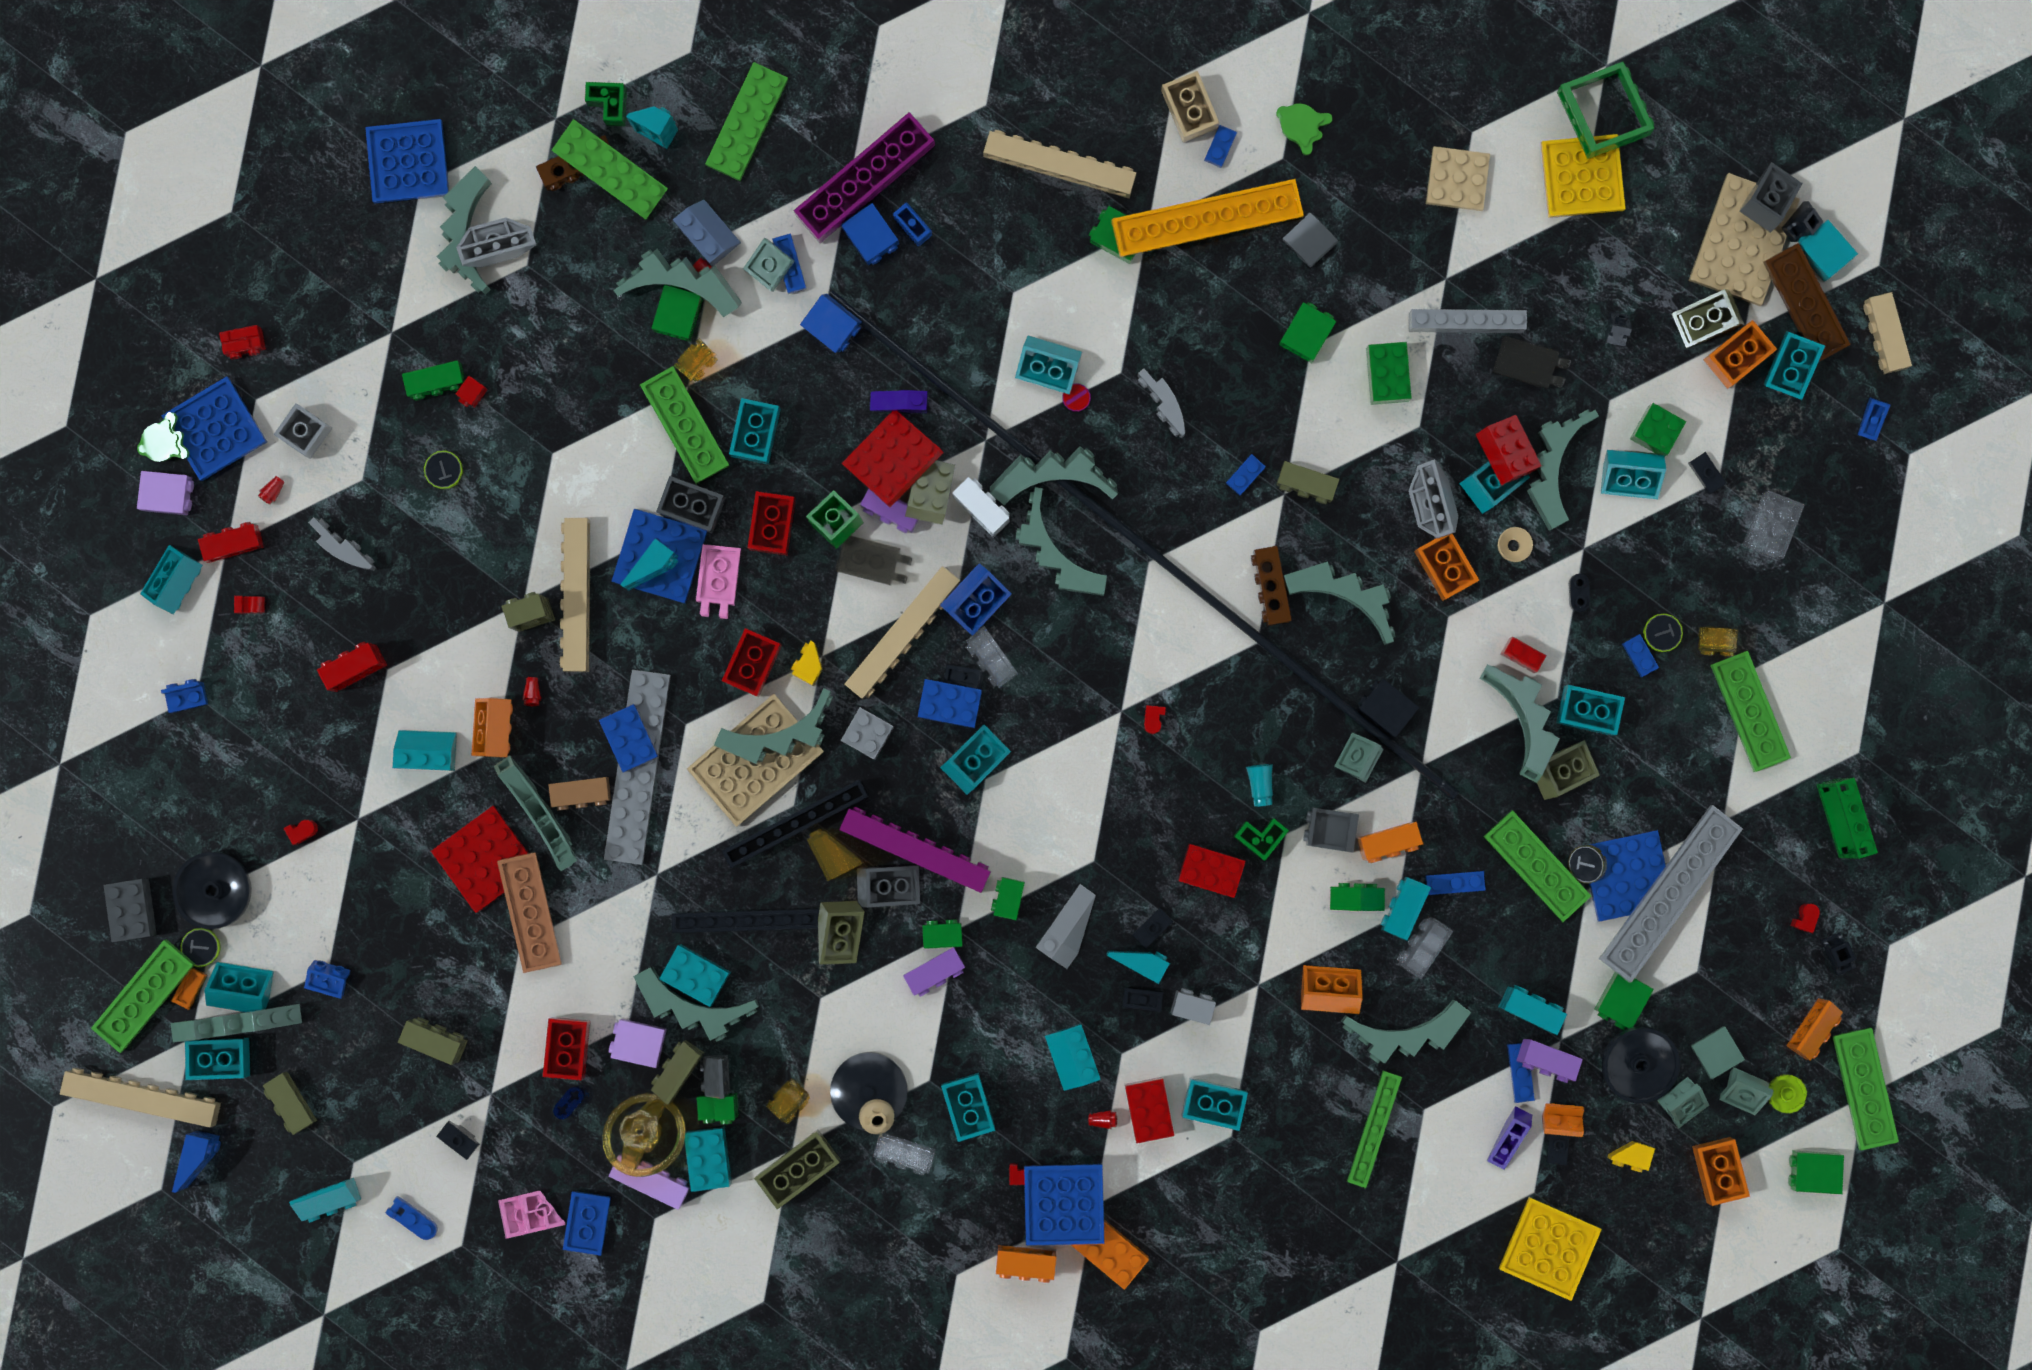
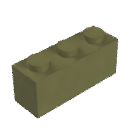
M1284 461L1276 485L1280 486L1279 489L1282 491L1290 492L1293 490L1298 492L1297 495L1300 497L1308 498L1311 496L1316 498V502L1327 504V502L1331 503L1339 479Z
M288 1072L278 1075L263 1085L265 1096L274 1103V1110L278 1116H282L285 1121L284 1127L289 1133L297 1134L317 1121Z

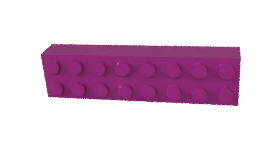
M908 112L793 210L795 216L821 244L841 224L850 219L935 146L934 139L915 117Z
M860 808L848 809L839 830L982 893L991 873L988 870L989 866L978 862L977 865L971 863L972 858L960 854L959 857L953 855L954 850L945 846L940 849L935 846L936 842L927 838L922 841L918 839V834L907 830V833L900 831L901 827L896 824L889 823V825L882 823L884 819L872 815L868 817L865 815L866 811Z

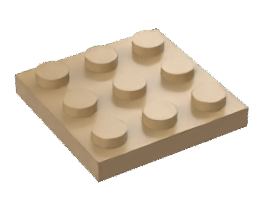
M1433 147L1426 204L1483 211L1490 154Z

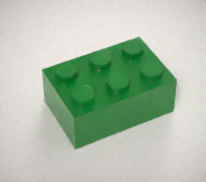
M1407 342L1368 345L1366 356L1371 405L1409 402L1412 396Z

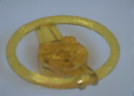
M640 1094L630 1097L612 1111L605 1123L602 1137L605 1155L613 1167L626 1175L647 1177L657 1174L669 1167L681 1152L685 1140V1123L681 1112L672 1102L667 1105L655 1094ZM647 1102L636 1113L625 1116L621 1122L619 1133L624 1145L620 1162L615 1157L610 1143L613 1124L618 1116L628 1107L636 1103ZM666 1107L673 1114L677 1123L678 1135L676 1144L669 1156L658 1165L647 1169H637L644 1152L652 1151L660 1139L662 1128L658 1120ZM643 1129V1132L641 1134L637 1133L638 1130L641 1131Z

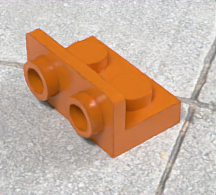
M1546 1103L1542 1114L1544 1134L1583 1137L1582 1116L1584 1107Z

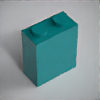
M1829 220L1822 223L1813 235L1801 237L1797 241L1811 268L1824 282L1858 255L1855 249Z

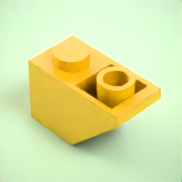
M810 641L809 644H804L800 652L803 655L800 660L796 659L791 670H793L792 675L814 686L823 669L816 644Z
M1631 1141L1609 1153L1607 1158L1613 1160L1612 1164L1623 1167L1624 1164L1631 1166V1170L1642 1173L1643 1170L1649 1171L1655 1148Z

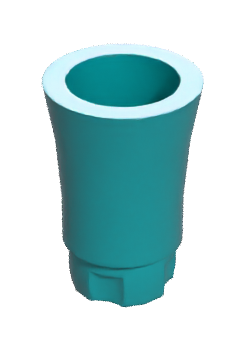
M1273 764L1247 766L1246 769L1250 780L1252 798H1254V806L1272 805Z

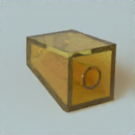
M819 829L809 834L811 838L807 839L827 881H831L864 864L863 859L828 831L822 832Z

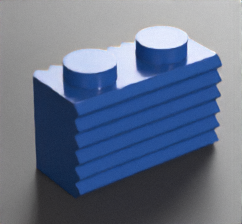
M907 202L894 212V220L904 229V232H907L909 238H912L917 246H921L932 236V230Z

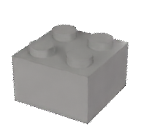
M295 403L274 435L302 455L311 459L332 427Z
M859 707L841 741L876 760L894 726Z
M1181 988V991L1176 990L1170 1013L1174 1016L1210 1025L1216 1002L1212 1000L1213 997L1200 993V996L1193 995V991Z

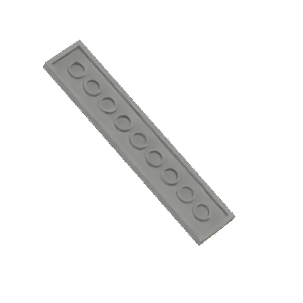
M632 670L626 707L635 704L659 756L671 675ZM659 757L622 773L618 764L604 860L643 865Z
M1710 805L1604 950L1599 960L1631 983L1743 828L1714 805Z

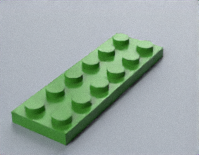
M753 62L705 163L706 166L741 181L788 82V77Z
M574 119L551 150L644 219H647L668 189Z
M673 366L640 384L696 485L730 466Z
M1745 651L1710 665L1753 772L1790 759V753L1749 652Z
M1513 810L1483 836L1562 922L1591 897L1587 890Z
M167 939L163 940L91 1029L119 1053H122L194 967L195 963Z
M1869 1027L1833 1035L1859 1150L1899 1142L1872 1028Z

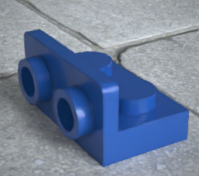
M196 679L186 680L185 684L178 686V683L166 685V689L161 690V694H165L169 713L208 705L204 683Z
M314 960L307 969L304 988L341 999L344 995L346 979L350 975V970L321 960Z

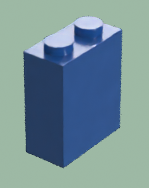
M873 203L841 224L843 231L867 265L878 263L882 259L881 256L887 252L890 254L898 248V239Z
M826 293L819 297L800 325L833 352L838 353L846 350L850 344L848 340L851 336H856L860 331L861 327L859 325L862 321Z

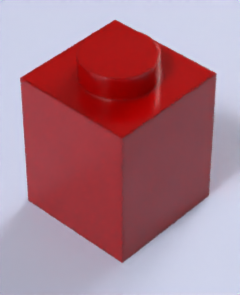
M468 376L456 395L460 397L458 400L466 407L471 405L475 408L488 389Z

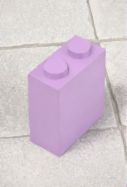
M141 471L137 509L148 512L188 515V511L192 507L190 494L194 489L192 477Z
M620 1019L619 1023H615L613 1034H616L614 1042L611 1041L609 1047L611 1058L657 1068L667 1029Z

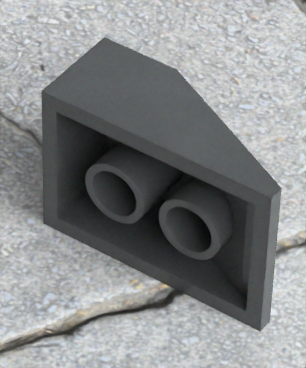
M1771 162L1746 198L1739 212L1771 233L1783 221L1803 183Z
M919 865L857 868L859 905L868 908L920 904Z
M728 1055L704 1056L703 1061H700V1071L704 1072V1080H701V1091L705 1092L706 1097L724 1099L730 1094Z

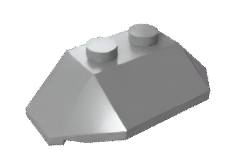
M502 218L469 227L456 249L462 266L482 268L517 258L536 246V242L530 226L523 225L509 218Z
M1435 459L1418 465L1409 488V495L1418 527L1436 538L1455 533L1458 513L1448 478Z

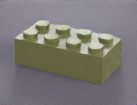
M817 1129L756 1175L754 1179L775 1208L779 1209L839 1164L841 1159Z

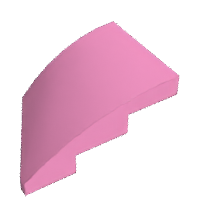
M541 1191L498 1200L506 1239L565 1225L564 1220L556 1213Z

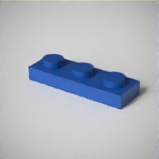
M791 233L772 238L773 243L794 260V263L783 277L788 294L807 289Z
M1484 871L1425 876L1426 885L1431 887L1428 895L1485 891Z
M1522 1043L1507 1044L1515 1103L1535 1101L1531 1070L1522 1067L1523 1063L1517 1061Z

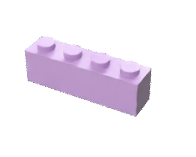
M625 1152L618 1155L609 1177L679 1210L690 1189L686 1180L679 1177L677 1179L672 1178L669 1172L663 1169L658 1171L652 1168L653 1165L646 1161L641 1163L635 1160V1156Z

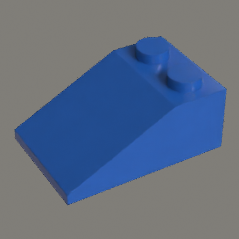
M198 1130L186 1134L172 1192L176 1193L188 1188L214 1157L215 1153L219 1151L221 1145L219 1135Z

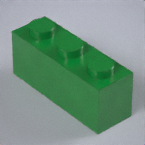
M458 360L402 374L406 394L415 401L424 399L425 395L432 394V396L442 395L443 391L446 390L451 392L458 391L465 381L462 364Z

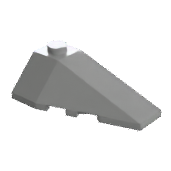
M1080 884L1036 945V948L1068 969L1079 952L1096 895Z

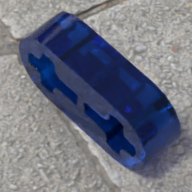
M574 1086L567 1090L554 1107L553 1113L556 1118L563 1120L573 1113L584 1098L582 1088ZM571 1091L579 1092V1100L576 1098L572 1102L569 1101L572 1097ZM567 1103L569 1105L565 1110L567 1114L560 1115L558 1107H563Z

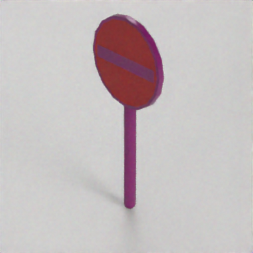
M1073 384L1070 395L1062 394V401L1069 410L1074 412L1082 411L1089 405V390L1084 385Z

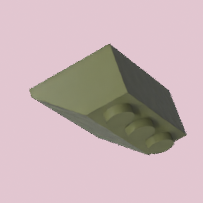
M687 1040L683 1041V1043L678 1042L673 1050L675 1055L672 1059L668 1058L662 1066L665 1070L661 1076L657 1074L651 1083L654 1085L651 1091L667 1105L674 1100L704 1055L703 1051Z

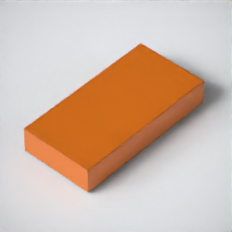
M192 968L181 981L171 1001L190 1010L208 975Z

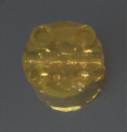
M700 338L696 340V345L692 344L677 360L679 363L674 364V367L681 371L690 382L693 380L698 382L705 375L704 369L706 367L711 368L718 360L716 358L717 354L709 349Z
M1699 627L1698 650H1701L1700 654L1714 655V652H1720L1722 656H1734V652H1737L1739 629Z
M791 1078L774 1094L773 1097L775 1099L773 1101L769 1100L766 1107L782 1122L788 1124L795 1117L794 1114L797 1112V1109L801 1111L808 1104L810 1096L804 1088Z

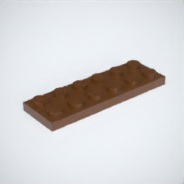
M1799 243L1763 261L1800 335L1825 345L1819 362L1851 345Z

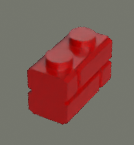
M258 325L219 333L223 354L230 357V359H239L242 357V354L247 353L250 356L258 355L260 351L266 349L263 332Z
M1515 637L1508 639L1500 654L1521 667H1526L1532 673L1538 672L1547 656Z

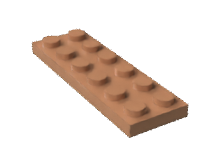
M536 852L498 860V867L523 973L561 965L562 961Z

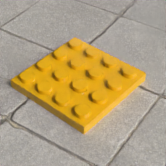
M1618 134L1593 136L1596 144L1617 137ZM1578 138L1541 142L1548 218L1625 210L1619 148L1587 159Z
M1529 1197L1499 1269L1572 1301L1602 1229Z

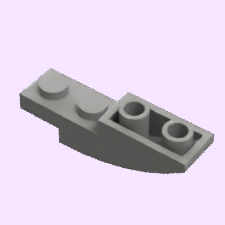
M1142 369L1138 373V382L1144 389L1147 387L1152 392L1150 396L1156 403H1161L1157 407V416L1162 422L1167 421L1171 426L1169 430L1174 436L1184 437L1185 427L1182 412L1172 390L1163 378L1156 383L1145 369Z
M313 517L308 522L321 535L316 542L331 555L359 568L372 571L376 569L373 565L375 561L368 554L364 556L359 551L361 547L354 540L351 542L345 539L341 543L343 539L336 532L332 534L328 530L330 526L322 518L319 520Z

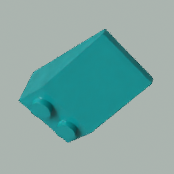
M1488 461L1459 484L1483 514L1497 505L1530 477L1526 475L1501 486Z
M654 539L620 585L627 590H631L667 572L669 568L672 570L678 563V555L657 539Z
M983 725L940 768L968 795L1011 751Z
M1108 951L1106 953L1110 958L1158 984L1170 964L1166 961L1167 957L1157 951L1155 954L1151 952Z

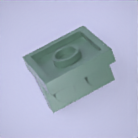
M1352 733L1334 767L1366 783L1383 748L1376 742Z
M1733 1067L1730 1071L1728 1085L1720 1094L1719 1100L1756 1115L1772 1097L1773 1090L1768 1088L1769 1082Z
M1688 1077L1657 1100L1678 1128L1709 1106L1702 1088L1697 1083L1694 1084Z

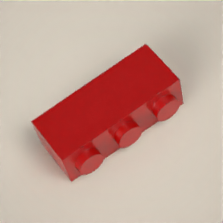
M251 522L242 523L239 528L235 529L233 527L224 528L218 534L214 532L203 535V538L198 539L203 561L207 563L264 548L259 526Z

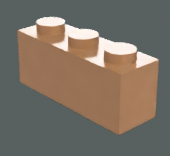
M609 777L548 784L551 807H557V811L567 810L570 805H576V808L588 807L587 803L594 802L595 806L607 805L606 801L611 800Z

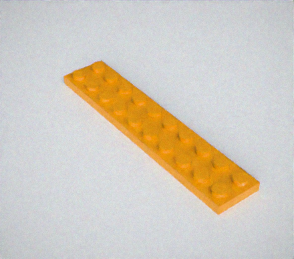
M1296 179L1113 218L1111 221L1119 256L1124 257L1303 217L1304 214Z

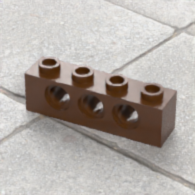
M605 135L602 136V137H599V138L602 139L604 142H606L608 145H610V143H609V141H608V139H607V137H606ZM560 156L536 166L541 180L548 191H556L562 187L561 185L567 182L574 183L579 180L580 176L584 175L579 170L574 169L572 165ZM558 169H564L562 176L555 175Z
M1272 546L1256 549L1253 551L1254 555H1251L1252 566H1256L1257 570L1254 577L1255 583L1260 586L1261 591L1258 593L1259 603H1263L1264 611H1261L1263 623L1267 622V626L1289 623L1292 620L1278 547ZM1269 563L1272 566L1271 572H1264L1262 564ZM1266 582H1273L1275 590L1272 592L1268 591L1265 588ZM1271 600L1278 602V610L1270 609L1269 602Z

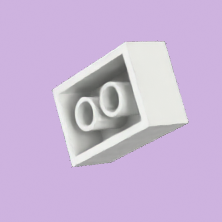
M968 477L952 493L953 498L994 538L1010 522L1009 512L1002 505L998 507L995 504L996 499L989 492L985 494L982 491V485L975 478L971 480Z

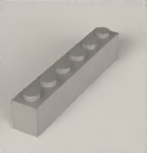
M1411 309L1409 312V332L1524 333L1527 329V310Z

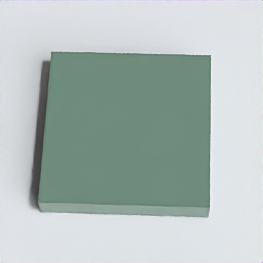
M764 238L743 269L767 289L774 292L794 263V260L770 240Z
M1725 1026L1690 1045L1710 1079H1714L1745 1060Z

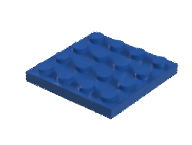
M441 119L365 127L372 201L374 204L445 196L449 192L443 122Z
M227 376L161 415L163 419L169 412H174L177 415L178 420L174 429L176 432L182 431L184 433L183 445L189 450L187 460L200 481L207 479L267 443L251 413Z
M634 509L612 582L621 584L654 539H657L678 555V563L672 570L669 568L667 572L634 589L686 604L707 531Z
M1658 830L1581 846L1595 849L1603 861L1601 876L1589 883L1597 921L1600 922L1631 915L1664 870L1666 865Z
M1102 1164L1024 1166L1026 1245L1104 1244Z

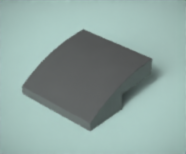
M1311 213L1282 238L1284 243L1294 250L1297 256L1310 268L1338 243V240Z

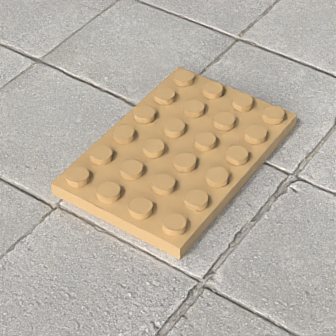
M1728 173L1688 281L1716 291L1730 290L1732 297L1762 306L1771 282V277L1763 261L1782 251L1787 237L1782 227L1796 211L1800 199L1795 197L1783 221L1770 233L1739 212L1756 183Z
M773 694L734 727L731 732L753 736L766 735L782 731L793 726L798 721L779 698ZM794 739L793 742L796 745L791 754L788 753L785 756L765 747L764 751L767 753L763 762L759 761L758 764H755L721 748L712 746L691 764L687 770L732 823L738 827L824 751L819 745L815 748Z

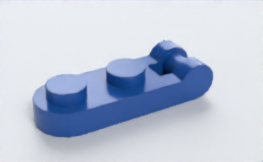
M396 1196L392 1207H388L385 1212L389 1217L398 1221L423 1240L432 1239L437 1233V1225L434 1221L399 1196ZM400 1207L405 1210L402 1215L397 1212Z

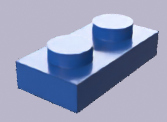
M1219 125L1204 161L1222 168L1237 132Z
M1251 454L1226 484L1238 495H1241L1266 466Z
M1640 634L1622 644L1640 677L1659 668Z

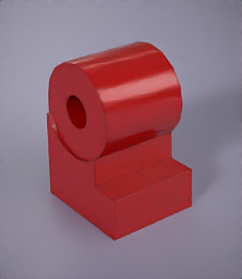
M234 596V613H265V597Z
M1146 705L1144 729L1147 733L1156 734L1161 729L1159 716L1165 715L1166 707Z
M303 820L297 827L290 824L283 829L292 845H298L314 836L318 831V826L313 820Z
M1810 903L1801 905L1799 908V919H1793L1790 926L1813 933L1820 914L1819 908L1815 904Z
M1010 1163L1009 1185H1025L1024 1168L1017 1169L1016 1163Z

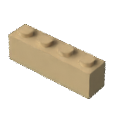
M1892 292L1865 300L1864 312L1869 317L1870 322L1868 326L1875 339L1873 344L1875 351L1879 354L1880 359L1878 362L1880 369L1883 370L1884 374L1911 367L1910 356Z

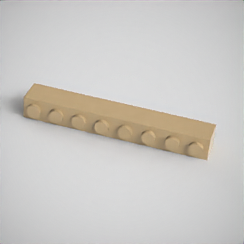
M999 130L989 132L983 152L985 158L1130 198L1136 178V172H1133L1132 168L1125 166L1122 168L1115 167L1114 163L1108 161L1101 163L1091 156H1086V158L1080 157L1078 153L1073 151L1066 153L1060 151V148L1056 146L1045 147L1038 141H1024V138L1013 135V137L1006 136L1005 132Z
M564 518V523H561V533L564 534V542H561V553H564V561H561V572H564V580H561V591H564V599H561L560 608L564 611L563 618L560 619V628L563 630V637L560 638V648L563 649V656L560 657V667L563 668L564 672H589L590 519Z
M942 566L846 681L845 685L860 698H869L874 693L875 689L873 687L877 682L881 684L887 677V670L889 668L893 669L900 660L897 658L901 653L906 654L912 647L911 641L914 638L918 639L923 634L924 630L922 628L925 624L930 625L936 618L935 612L938 609H943L940 604L955 590L960 580Z
M72 1068V1070L65 1071L60 1095L205 1127L216 1126L221 1103L215 1102V1098L204 1097L201 1099L197 1098L196 1094L185 1092V1095L178 1094V1090L166 1088V1091L160 1090L157 1085L147 1084V1086H142L139 1081L129 1080L124 1082L121 1081L122 1078L110 1076V1078L103 1077L102 1073L98 1072L87 1074L84 1073V1069Z

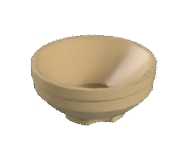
M1511 527L1500 535L1497 544L1498 551L1504 559L1510 562H1520L1531 554L1533 540L1526 530L1519 527ZM1515 540L1518 542L1519 548L1517 551L1509 550V541Z
M870 1100L861 1108L859 1120L865 1131L871 1134H882L893 1125L894 1110L884 1100ZM875 1116H881L883 1123L874 1125L872 1119Z

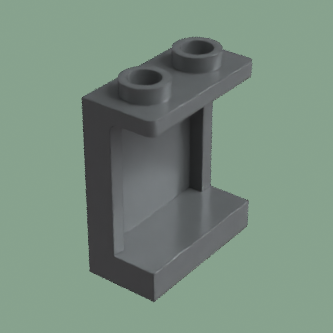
M1312 807L1311 811H1307L1306 822H1309L1308 830L1304 831L1303 841H1306V846L1353 853L1359 814Z

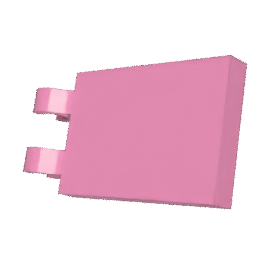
M702 545L696 602H701V616L709 617L710 603L720 604L719 617L728 619L729 605L735 606L741 548Z

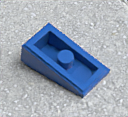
M1870 397L1858 435L1877 441L1890 404Z

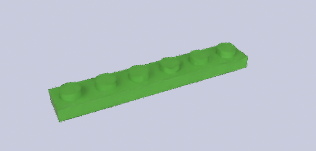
M1382 1071L1347 1179L1349 1183L1364 1188L1367 1187L1402 1079L1401 1076Z

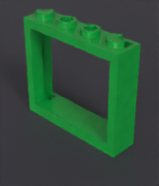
M1624 62L1560 85L1557 91L1587 159L1648 137L1654 130V121L1648 116L1646 104L1641 100L1638 87L1633 83L1631 72ZM1617 74L1641 124V128L1596 144L1572 90Z
M1855 778L1832 779L1816 784L1839 858L1860 859L1877 854V848ZM1840 786H1845L1846 790L1841 791ZM1828 787L1829 791L1824 792L1823 788ZM1847 846L1848 852L1843 854L1841 848Z

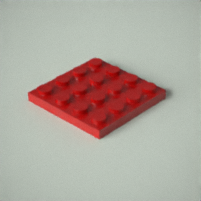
M892 411L842 464L888 507H891L944 452L898 411Z
M491 806L431 850L434 857L475 913H478L505 893L497 861L528 854V851L495 806Z

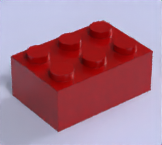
M1516 415L1489 425L1476 434L1501 486L1526 476L1542 466Z
M756 491L748 541V549L750 551L788 556L796 502L793 496Z
M745 628L722 681L759 697L782 645Z
M362 642L355 646V650L340 653L338 659L323 662L321 668L317 669V672L328 691L338 692L387 666V663L377 645Z
M1189 844L1178 881L1235 898L1245 861Z
M557 1017L548 1019L543 1077L571 1080L585 1079L590 1020Z
M1163 1077L1124 1084L1136 1144L1173 1137L1174 1131Z

